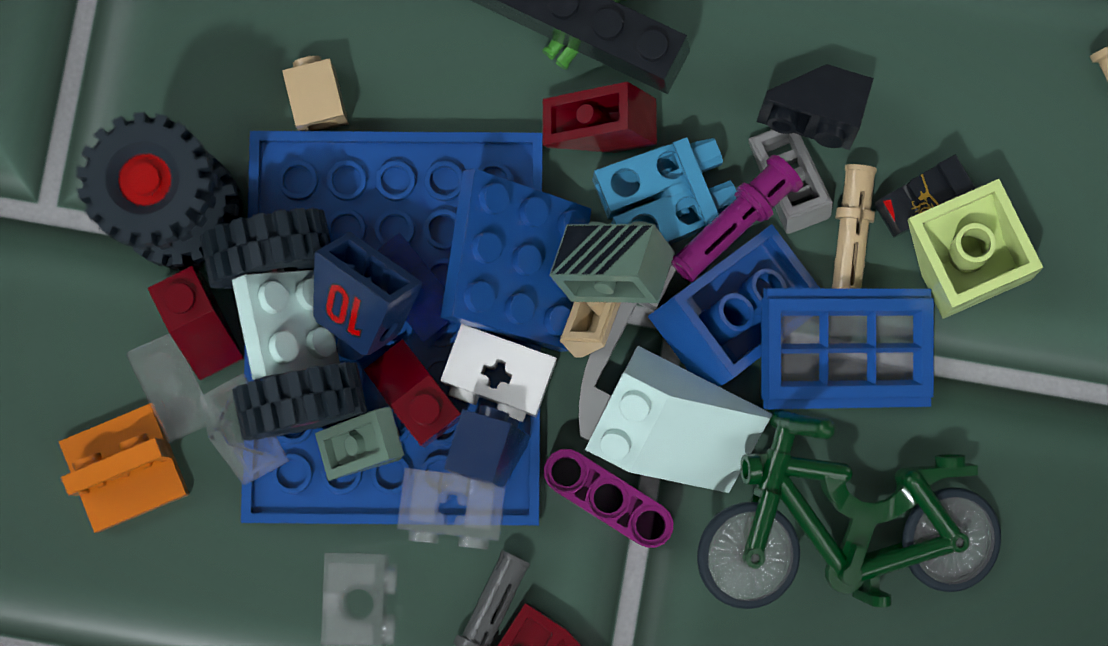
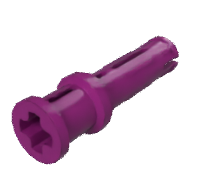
M775 154L771 155L766 160L767 167L749 184L744 182L737 187V192H735L736 199L678 254L673 256L671 264L683 278L693 282L708 265L756 220L759 222L768 220L773 215L772 209L791 191L796 193L803 187V182L797 172L784 159Z

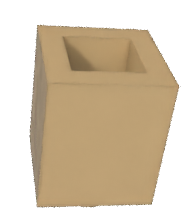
M308 56L292 63L293 68L282 70L298 131H323L349 124L336 70L330 58L322 60L321 56Z

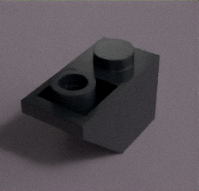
M825 64L768 90L756 122L768 125L769 128L778 133H794L814 139L818 144L827 148L850 150L860 129L874 78Z

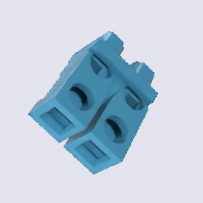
M686 137L673 142V144L594 170L592 177L607 218H613L611 224H632L636 221L654 224L669 245L701 232L736 199L735 192H737L731 180L709 189L704 180L703 172L721 166L723 163L721 152L714 138L690 144ZM654 200L653 202H650V203H648V204H645V205H643V206H640V207H638V208H635V209H633V210H630V211L626 212L627 210H629V209H631V208H634V207H636V206H639V205H641V204H644V203H646V202H649V201Z

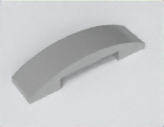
M672 264L670 265L659 303L676 272ZM620 303L605 347L590 354L585 367L579 400V430L581 439L589 442L611 398V395L595 386L634 309L639 304L654 312L659 303Z

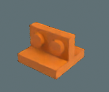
M147 404L58 441L71 472L61 476L68 496H80L94 533L102 532L190 495L154 404Z

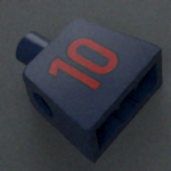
M348 232L315 252L313 316L318 324L338 337L337 352L340 356L349 360H358L365 355L372 354L398 336L421 290L423 282L356 235Z

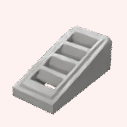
M770 130L749 138V145L760 172L767 167L766 160L769 158L767 152L790 143L792 150L778 156L789 165L798 162L799 167L794 170L801 180H805L807 184L796 193L791 191L775 206L786 233L790 234L827 220L831 217L833 202L801 136L794 133L782 134Z

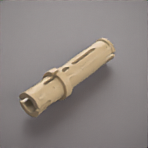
M847 164L845 165L846 172L842 206L836 208L835 218L840 220L832 288L862 289L869 223H874L875 212L871 211L877 168L867 165Z

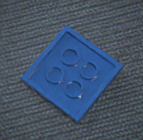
M478 169L463 171L441 318L558 352L568 351L560 342L574 302L570 301L551 278L550 272L566 225L589 224L592 208Z

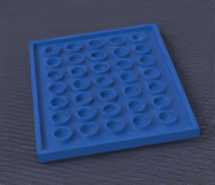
M250 131L248 218L256 214H271L274 211L285 209L286 211H291L295 208H304L305 210L310 208L322 209L325 212L331 242L351 232L423 282L403 328L395 339L372 354L365 355L358 360L345 359L339 355L340 364L345 362L357 363L367 412L390 406L363 369L402 339L460 413L462 409L478 413L480 405L497 408V403L479 397L476 405L453 398L448 395L451 387L440 381L461 326L460 323L441 318L462 175L463 171L478 169L542 191L543 133ZM475 328L477 330L489 333L491 335L500 337L502 339L541 352V346H537L534 344H530L527 342H523L520 340H516L513 338H509L506 336ZM334 335L337 346L338 337ZM245 345L244 384H247V382L254 380ZM498 363L495 370L486 368L484 375L490 380V388L497 389L500 382L509 384L512 378L506 374L505 364ZM392 408L391 411L399 431V439L404 453L402 459L328 481L315 433L337 424L278 437L250 441L243 440L241 523L539 525L540 409L537 417L526 414L524 421H519L518 428L528 434L530 439L527 448L503 488L459 476L444 469L458 423L424 448L420 446Z

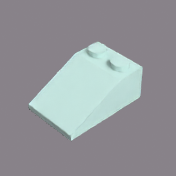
M637 346L585 450L630 473L729 493L741 472L742 456L744 454H751L772 413Z

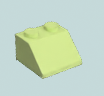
M1000 179L912 216L907 220L921 275L928 289H931V296L934 298V302L943 319L1032 280L1043 269Z

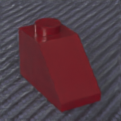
M628 81L543 99V146L547 148L616 153L657 145L656 98Z
M190 266L147 288L168 332L200 381L245 359L203 273L198 269Z
M403 339L363 369L420 446L426 448L458 423L461 413Z

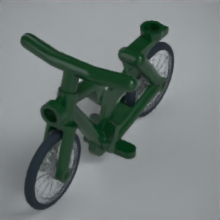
M765 409L772 413L768 423L776 428L771 448L767 449L766 453L744 454L740 464L744 484H757L751 502L734 504L719 512L703 531L697 551V563L701 579L709 592L719 601L735 608L754 609L777 600L792 584L800 563V544L797 533L785 515L777 510L781 499L826 562L825 579L828 585L833 590L843 594L852 593V597L873 607L891 606V595L880 590L879 576L909 567L919 581L938 591L957 592L979 583L991 571L998 558L1001 546V529L998 518L990 504L975 492L964 488H943L933 492L930 488L932 484L946 477L978 475V465L965 463V455L940 454L935 456L934 466L901 468L895 473L897 487L893 494L885 500L878 502H862L852 496L847 489L846 482L853 475L852 469L848 464L793 457L790 455L795 435L818 439L831 438L835 434V425L831 420L799 415L783 409ZM790 477L820 480L822 492L837 511L851 518L840 548ZM914 507L905 523L901 543L866 553L876 524L891 521Z

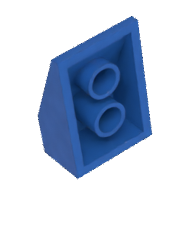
M771 224L648 315V318L689 372L720 387L761 357V298H763V288L820 287L773 224ZM782 316V340L812 316Z

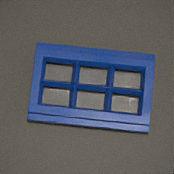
M763 288V298H761V399H763V409L931 407V397H933L934 298H931V289Z

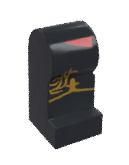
M954 154L938 163L935 167L913 178L906 185L875 202L874 205L891 235L895 238L910 230L907 221L910 217L976 188L958 157Z

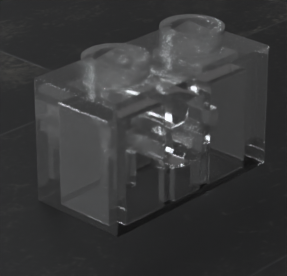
M405 468L397 529L409 530L408 540L438 544L439 534L459 536L458 546L488 549L489 540L500 541L507 482L503 488H499L456 474ZM450 495H457L458 504L467 506L466 515L456 516L454 524L447 523V515L438 513L439 503H448Z

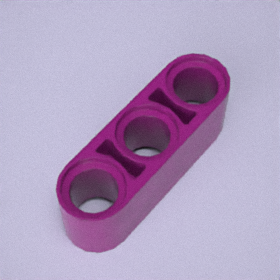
M561 449L554 452L547 459L544 466V477L548 486L622 535L647 548L661 546L671 537L673 519L670 512L664 506L579 452L571 449ZM562 458L575 460L581 469L579 480L571 486H561L552 477L553 465ZM604 484L616 486L622 494L621 506L613 513L600 511L594 503L595 491ZM645 511L657 512L664 521L662 534L653 540L642 538L636 529L637 519Z

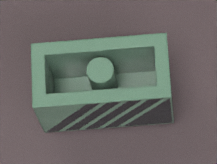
M636 221L632 224H605L602 222L567 224L550 276L571 302L659 303L674 256V250L657 227L647 222Z

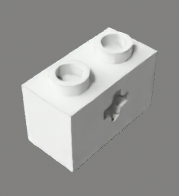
M461 324L440 381L451 387L448 395L473 405L477 404L479 397L497 403L496 409L509 413V417L523 422L526 414L537 417L557 360L550 355ZM498 363L505 364L506 374L512 377L510 383L500 382L497 389L490 388V380L484 375L486 368L495 370Z

